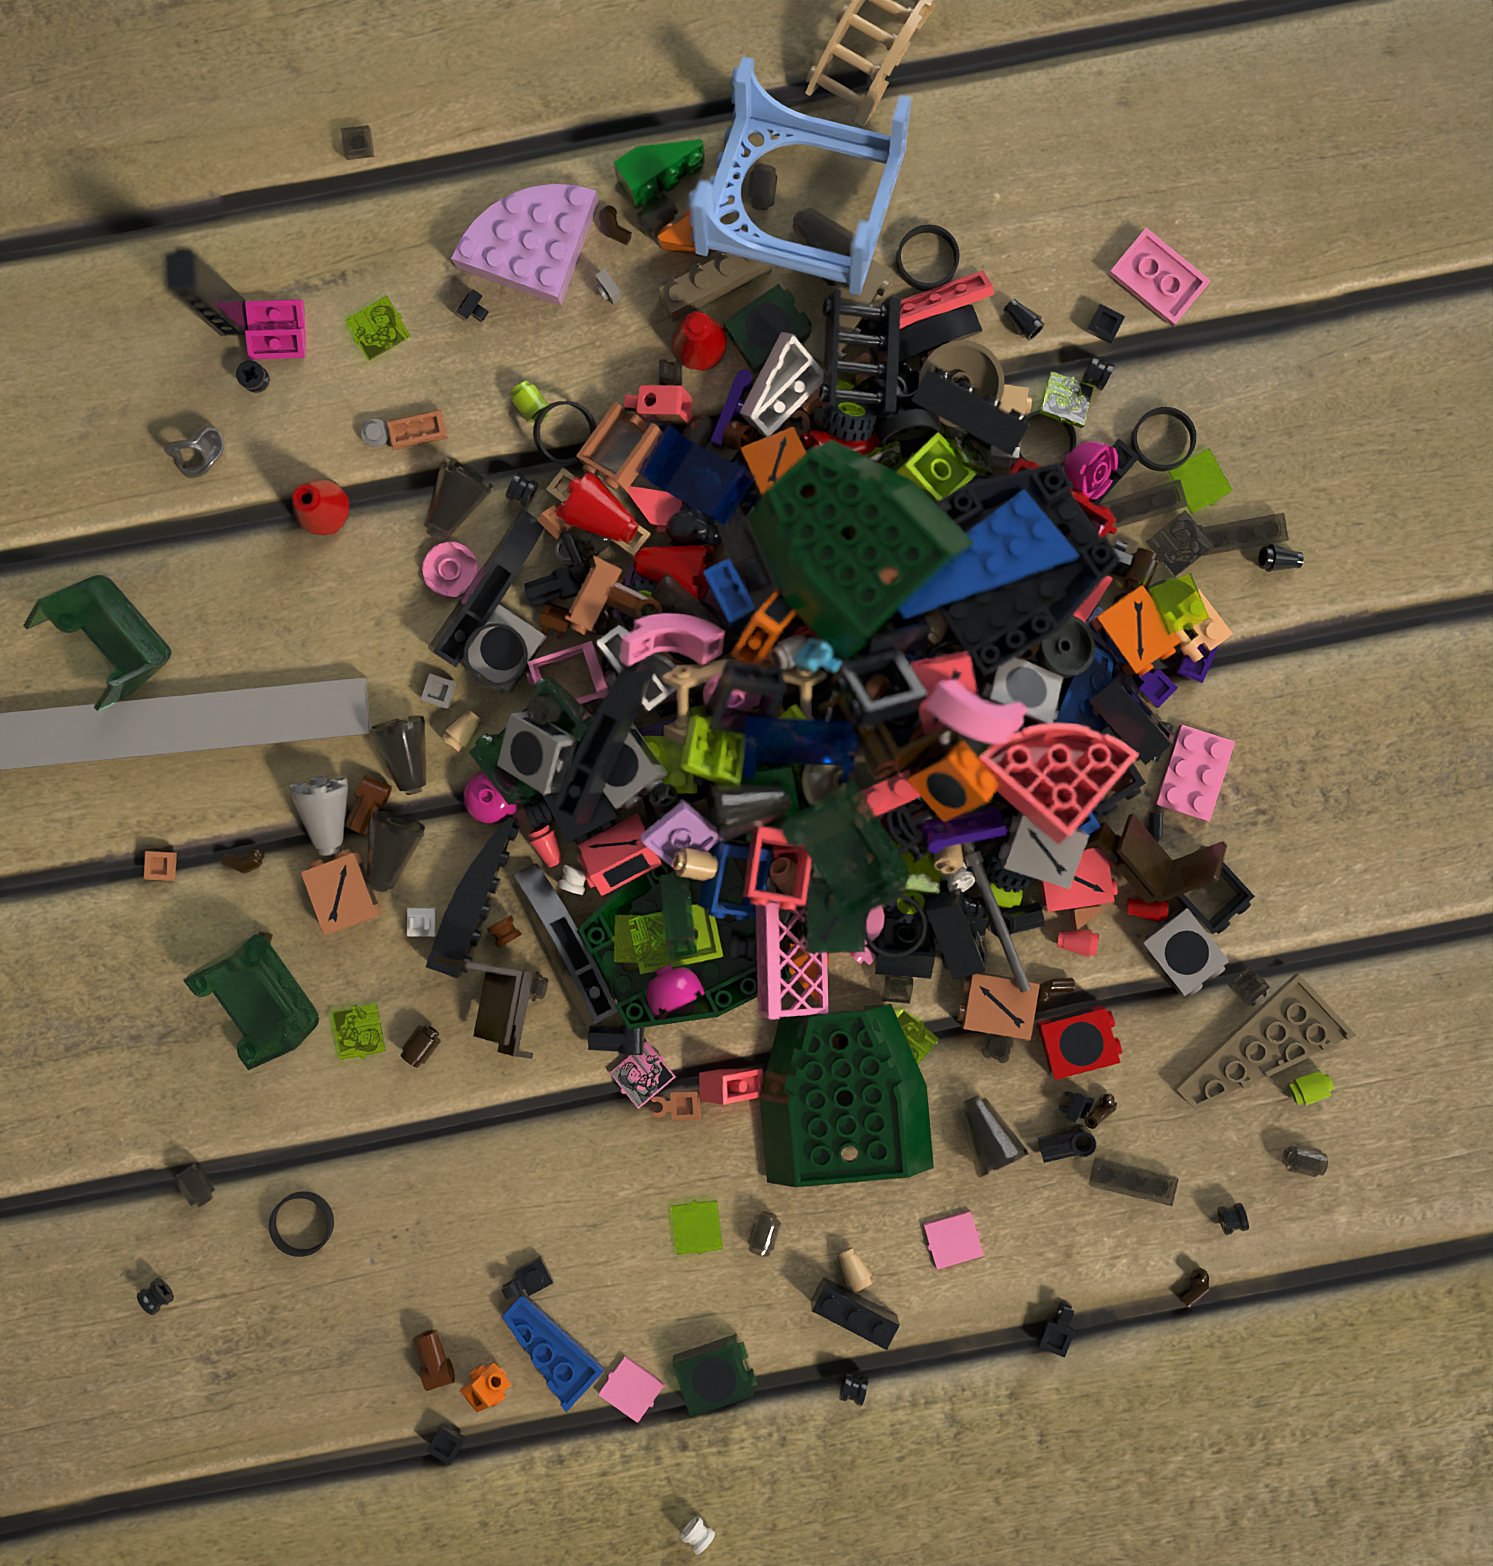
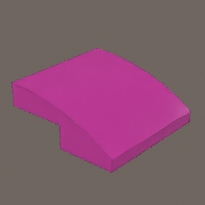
M303 299L245 301L248 331H245L248 360L306 357Z

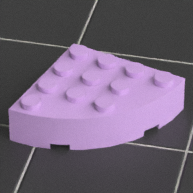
M548 184L529 187L509 194L491 205L473 221L461 237L451 259L457 269L561 306L599 204L596 190L577 185Z

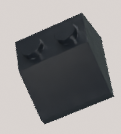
M883 910L885 915L884 925L876 938V947L890 954L907 951L917 942L920 936L921 918L918 922H915V919L911 920V923H906L905 919L899 922L896 917L893 919L887 910ZM927 924L926 934L922 943L915 951L906 956L888 957L875 951L877 956L875 958V974L931 979L936 958L932 925Z

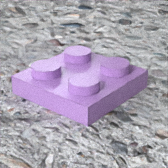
M682 801L640 835L642 843L670 866H672L675 853L679 852L681 848L707 852L723 839L721 832L685 801Z

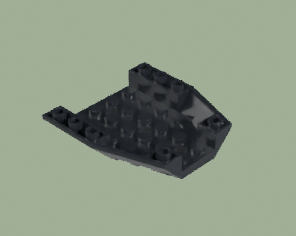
M1059 463L968 483L935 503L966 534L1021 491L1025 490L1055 527L1063 526L1068 529L1070 535L1066 540L1079 555L1077 560L1055 565L1051 569L1032 573L1022 579L984 592H977L965 600H954L937 607L964 652H969L970 660L984 676L1059 632L1120 561V557L1106 535L1100 538L1071 492L1074 486Z

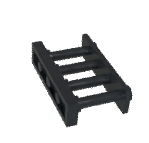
M835 289L825 298L822 309L823 315L826 316L823 384L819 388V401L822 402V411H828L836 405V400L873 404L876 408V417L887 418L896 412L901 297L890 296L879 307L841 303V290ZM840 315L877 319V322H880V333L875 336L839 331ZM839 343L876 347V350L879 351L878 362L876 364L838 360ZM837 372L874 376L877 379V390L873 393L837 389Z

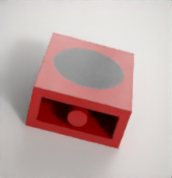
M1102 1005L1036 1022L1050 1076L1055 1080L1121 1063L1119 1055L1122 1054V1047L1119 1039L1114 1038L1112 1027H1115L1112 1012L1107 1011Z

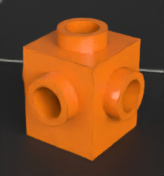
M493 1362L487 1366L480 1364L468 1375L470 1380L459 1391L477 1413L489 1408L491 1405L494 1407L505 1398L506 1394L504 1391L511 1383L506 1378L505 1371Z

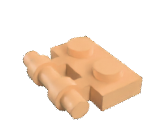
M1197 589L1174 606L1180 615L1176 620L1170 612L1164 614V617L1181 640L1179 643L1181 645L1180 650L1185 656L1188 655L1194 663L1203 657L1197 649L1200 644L1209 652L1233 634L1200 589ZM1187 624L1195 634L1193 639H1190L1181 628L1183 625Z

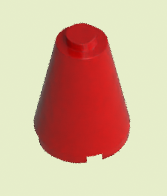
M693 312L685 317L674 329L671 341L672 350L677 361L685 368L701 371L709 370L718 365L723 359L727 348V336L724 328L716 319L702 312Z
M708 545L643 547L640 552H636L633 567L637 569L638 575L689 599L701 602V598L704 599L709 589L703 571L709 569L708 561L714 563V549Z

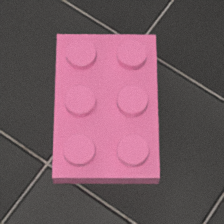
M1148 228L1144 229L1108 273L1172 327L1211 282V280Z
M1179 725L1154 805L1210 822L1235 741L1185 725Z

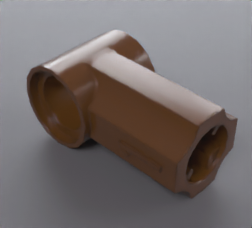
M618 582L612 587L605 603L636 620L643 618L642 610L647 605L655 606L657 614H663V610L656 600L648 598Z
M364 775L356 790L355 797L357 799L345 826L356 832L369 835L380 808L382 809L388 801L392 786Z
M431 1329L415 1336L413 1342L421 1364L420 1377L424 1389L430 1391L454 1383V1368L451 1360L445 1356L437 1329Z

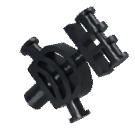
M905 804L876 817V835L868 837L862 823L855 827L861 838H855L852 832L854 830L853 827L838 833V836H842L846 844L844 846L845 851L852 850L854 855L849 859L851 862H855L859 870L857 874L861 875L873 868L872 865L868 864L865 856L870 855L875 867L881 865L882 862L875 850V847L880 844L892 855L900 856L909 851L914 858V864L924 858L928 853L927 851L923 852L918 846V843L922 840L918 829L921 828L923 823L931 821L932 818L925 807L909 814ZM896 813L897 824L893 826L892 814ZM886 816L887 829L881 831V820ZM902 834L910 843H906L899 836ZM893 839L901 848H894L887 841ZM864 843L866 849L859 852L857 846Z

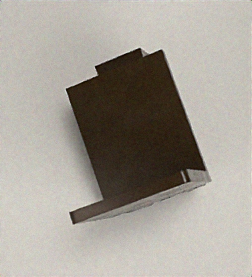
M864 690L869 701L873 703L867 691ZM840 695L817 706L822 719L827 717L829 707L832 714L838 711L841 712L875 780L878 778L883 779L894 771L899 773L959 743V731L948 725L897 750L883 721L859 728L854 718L849 715Z
M1134 813L1128 815L1121 836L1115 834L1108 824L1103 822L1099 824L1100 828L1089 834L1084 848L1085 851L1098 845L1145 903L1149 904L1156 900L1161 903L1216 882L1219 878L1227 844L1221 841L1172 860Z
M436 956L435 962L486 971L473 1037L499 1043L497 1051L499 1053L532 1059L533 1053L520 1050L519 1046L533 973Z

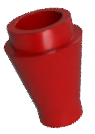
M1128 898L1127 915L1160 923V920L1167 921L1168 900L1161 903L1156 900L1146 904L1142 898Z

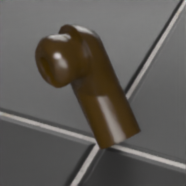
M258 848L251 849L249 854L242 857L227 852L221 864L241 873H249L262 865L264 853Z
M1112 1094L1101 1095L1099 1098L1101 1104L1085 1117L1084 1123L1088 1128L1095 1129L1102 1121L1116 1111L1117 1102H1115Z

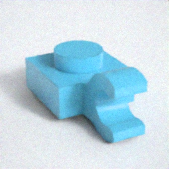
M812 638L807 640L792 660L799 668L814 672L821 666L831 672H835L842 663L840 660L831 657L832 648L825 641Z

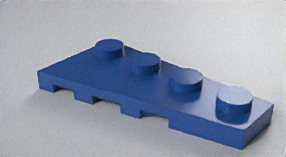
M523 1293L503 1313L502 1318L520 1345L526 1349L536 1369L540 1370L547 1381L546 1384L552 1393L556 1394L561 1402L560 1405L567 1412L604 1372V1367Z

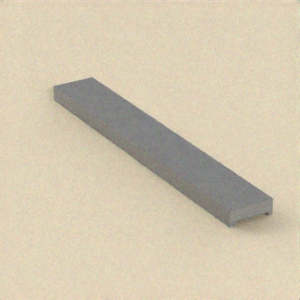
M354 678L0 713V771L373 734L367 688L368 679Z

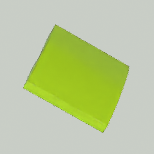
M698 714L694 715L689 719L681 768L714 782L735 787L739 786L748 735L708 730L707 720Z

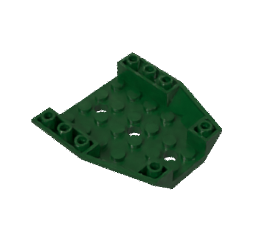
M834 440L819 445L804 454L766 489L747 517L785 602L832 648V651L843 663L847 662L866 644V638L949 562L953 564L974 545V542L914 481ZM804 486H813L817 491L816 495L811 499L802 498L800 490ZM843 528H854L857 532L855 539L844 541L840 537V532ZM886 569H893L896 571L898 578L895 582L888 584L881 580V573Z
M726 856L718 901L742 904L745 880L734 858ZM661 857L662 865L620 886L578 929L590 954H594L617 1000L616 1006L628 1030L719 1017L758 997L756 917L749 916L748 921L736 919L732 922L715 917L723 957L673 967V969L684 967L694 972L700 980L705 993L699 995L695 992L696 999L670 1011L659 1008L660 1014L652 1015L647 1002L646 991L649 982L657 976V973L654 971L640 974L639 967L632 972L624 969L622 962L629 952L622 951L620 952L622 955H620L616 949V943L619 951L634 946V943H632L630 936L632 933L628 934L625 924L629 920L617 923L620 922L622 917H637L698 904L703 880L677 876L675 869ZM627 924L628 930H629V933H630V932H631V929L629 928V927H630V924ZM620 925H621V927H622V930H623V933H624V936H625V939H626V942H627V946H626V943H625V940H624V937H623V934H622ZM623 925H624V928H625V931H626V934H627V937H628V940H629L630 945L628 944V941H627V938H626V935H625V932H624V929H623ZM617 926H619V929H620V932H621V935H622V938H623V942H622V939H621V936H620V933H619V930H618V927H617ZM732 932H738L743 936L755 933L753 961H747L745 958L730 960ZM616 933H618V936H619V939H620L622 948H621V946H620V943H619V940H618V937H617V934H616ZM785 964L780 970V978L787 983L792 976Z
M891 1003L864 1006L863 1010L779 1018L760 1095L767 1183L797 1188L909 1178L934 1168L927 1084ZM838 1033L846 1035L848 1038L846 1046L843 1048L834 1047L831 1043L834 1035ZM841 1090H848L853 1094V1098L848 1104H841L837 1101V1094ZM852 1146L857 1149V1156L853 1160H846L841 1156L842 1150L845 1147Z

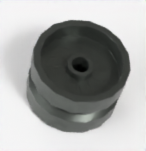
M1073 615L1059 632L1039 643L1038 651L1033 658L1025 661L1060 675L1063 679L1086 671L1091 665L1095 655V639L1084 621Z

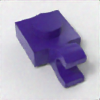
M1155 668L1152 672L1148 671L1140 677L1138 674L1133 675L1142 682L1138 686L1140 693L1155 708H1159L1178 688L1159 668Z

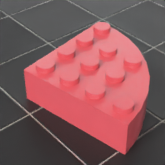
M1052 723L1034 725L1014 733L1007 743L993 744L978 759L1000 783L996 791L1059 845L1070 836L1139 754L1120 740L1107 734L1102 735L1098 732L1090 731L1088 727Z

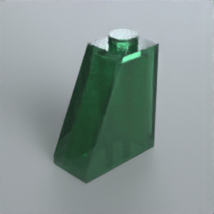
M675 871L668 872L666 875H660L665 939L670 960L698 957L690 879L677 876Z

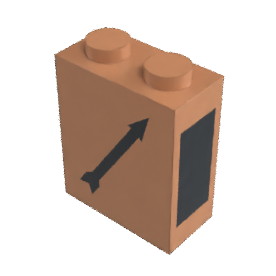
M350 849L334 854L335 860L325 863L323 858L307 864L309 869L301 872L323 935L382 915L360 852L351 854Z
M989 973L965 976L962 983V993H965L964 1005H959L957 1021H961L960 1025L963 1029L1031 1040L1040 984L1036 981L1028 980L1031 989L1021 993L1013 977Z

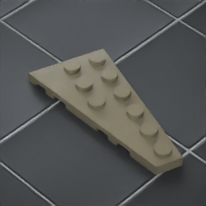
M1295 973L1183 1078L1174 1089L1192 1108L1197 1110L1225 1097L1236 1089L1247 1087L1262 1077L1273 1075L1307 1059L1308 1056L1316 1052L1327 1050L1333 1047L1334 1044L1357 1035L1299 974Z

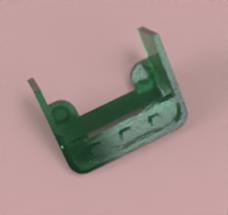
M94 575L38 599L23 625L26 629H30L50 620L57 629L65 633H73L82 629L116 668L108 676L107 687L94 706L97 712L131 695L165 666L171 657V649L117 585L110 578L103 575Z

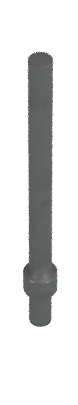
M973 841L962 843L966 854L963 857L967 867L970 866L1019 990L1021 993L1031 989L981 864L983 861L979 850L976 851Z

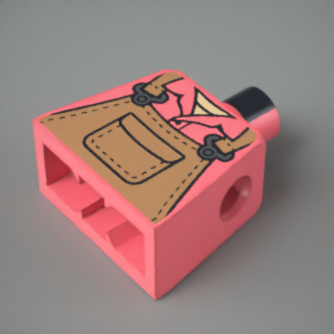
M641 385L638 395H625V411L637 412L646 422L691 426L693 398L683 386Z

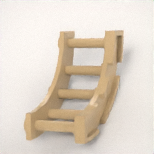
M852 0L849 7L844 5L837 17L839 24L818 66L814 65L808 73L806 82L809 85L805 94L811 96L819 86L825 88L854 105L855 110L858 111L854 122L864 127L872 118L889 82L884 80L887 75L890 76L894 66L898 67L911 42L909 40L914 31L916 33L919 32L923 24L931 16L938 0H911L915 3V9L911 7L907 9L893 0H868L902 20L904 26L899 35L895 33L891 35L856 15L865 0ZM850 25L887 46L886 50L889 52L882 65L880 63L875 65L840 45ZM834 55L870 75V79L873 82L866 95H859L825 75Z
M735 658L710 661L703 666L701 664L687 667L679 666L674 668L672 672L662 675L663 682L677 688L678 718L675 722L664 726V737L685 746L690 719L688 687L704 682L707 684L711 678L722 672L727 660L741 661ZM764 659L760 664L773 667L769 659ZM796 666L787 671L783 670L785 681L800 685V711L813 728L797 740L807 744L820 737L824 727L823 722L811 716V689L813 684L826 678V672L818 669L814 672ZM782 700L770 723L785 713ZM751 708L749 711L757 713L758 709ZM704 711V713L698 714L699 716L707 720L706 711Z

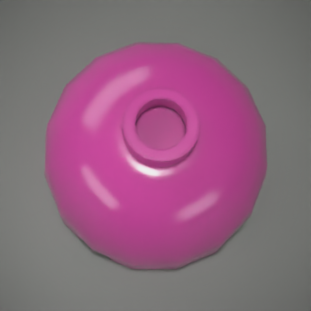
M1098 441L1079 444L1064 459V472L1074 486L1072 491L1079 490L1092 500L1099 498L1109 488L1112 482L1108 478L1111 469L1116 471L1118 466L1116 449Z
M486 769L474 774L467 782L463 793L464 805L469 814L477 821L485 824H499L506 821L517 811L520 803L519 788L515 779L507 772L498 769Z
M669 964L656 970L657 976L649 982L646 998L652 1015L655 1016L660 1014L659 1008L670 1011L696 999L695 992L703 995L705 991L694 972L684 967L673 969L672 965Z

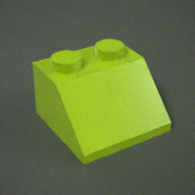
M939 432L896 471L898 474L914 481L935 503L966 485L976 475Z

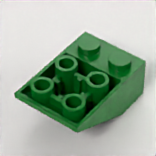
M702 139L636 146L615 160L613 164L617 182L635 209L640 206H649L656 200L658 194L664 190L668 192L677 187L683 177L688 174L693 176L698 173L705 163L704 142Z

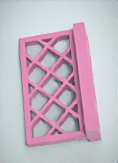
M807 900V909L816 900ZM768 902V906L756 905L758 1016L767 1019H777L785 1016L828 1013L827 941L823 944V940H818V946L811 953L803 945L805 932L797 939L789 931L798 919L804 924V917L802 916L804 905L796 906L801 907L798 911L790 910L794 916L785 926L779 921V903ZM807 921V938L811 933L819 938L821 934ZM785 934L795 943L786 955L779 948V941ZM798 948L808 956L799 968L790 960ZM812 961L819 967V974L813 981L804 973ZM786 963L796 971L787 983L780 978V970ZM800 976L809 984L801 996L791 988ZM813 989L819 994L820 1007L811 1008L804 1001ZM788 991L796 999V1002L790 1009L781 1010V998Z

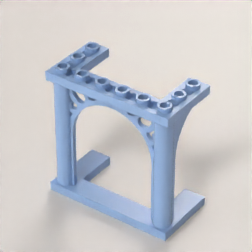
M742 56L739 68L735 67L731 76V86H734L732 94V104H735L732 117L734 123L732 128H727L724 144L726 145L724 152L720 151L718 154L716 176L712 175L709 182L700 180L697 191H692L689 198L688 209L692 210L690 225L693 226L691 241L695 242L696 254L707 257L709 249L819 276L850 284L849 293L860 296L906 151L912 97L900 95L892 119L891 136L801 114L782 105L772 98L757 81L754 75V59ZM751 133H757L764 139V144L756 147L749 142L748 136ZM769 133L772 134V137H773V136H779V137H778L776 140H772V139H770V134H769ZM794 144L815 146L886 164L868 222L860 220L852 246V258L777 239L756 227L747 216L741 200L743 179L752 164L762 155L775 148ZM744 148L750 152L747 158H744ZM734 175L740 176L739 179H733ZM729 197L735 200L731 205H727ZM734 212L739 215L738 220L732 224H722L720 222L722 216L727 213ZM745 226L748 228V232H744L740 228Z

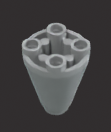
M315 776L310 778L311 783H295L290 785L291 798L314 848L318 851V855H332L340 852V845L343 843L348 798L347 778L337 777L327 780V776Z

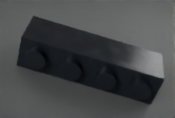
M938 366L935 370L929 368L911 401L1012 456L1029 427V423L1025 421L1027 416L1014 408L1010 412L1000 407L1002 402L988 394L985 398L975 393L977 388L963 380L960 384L950 380L952 374Z

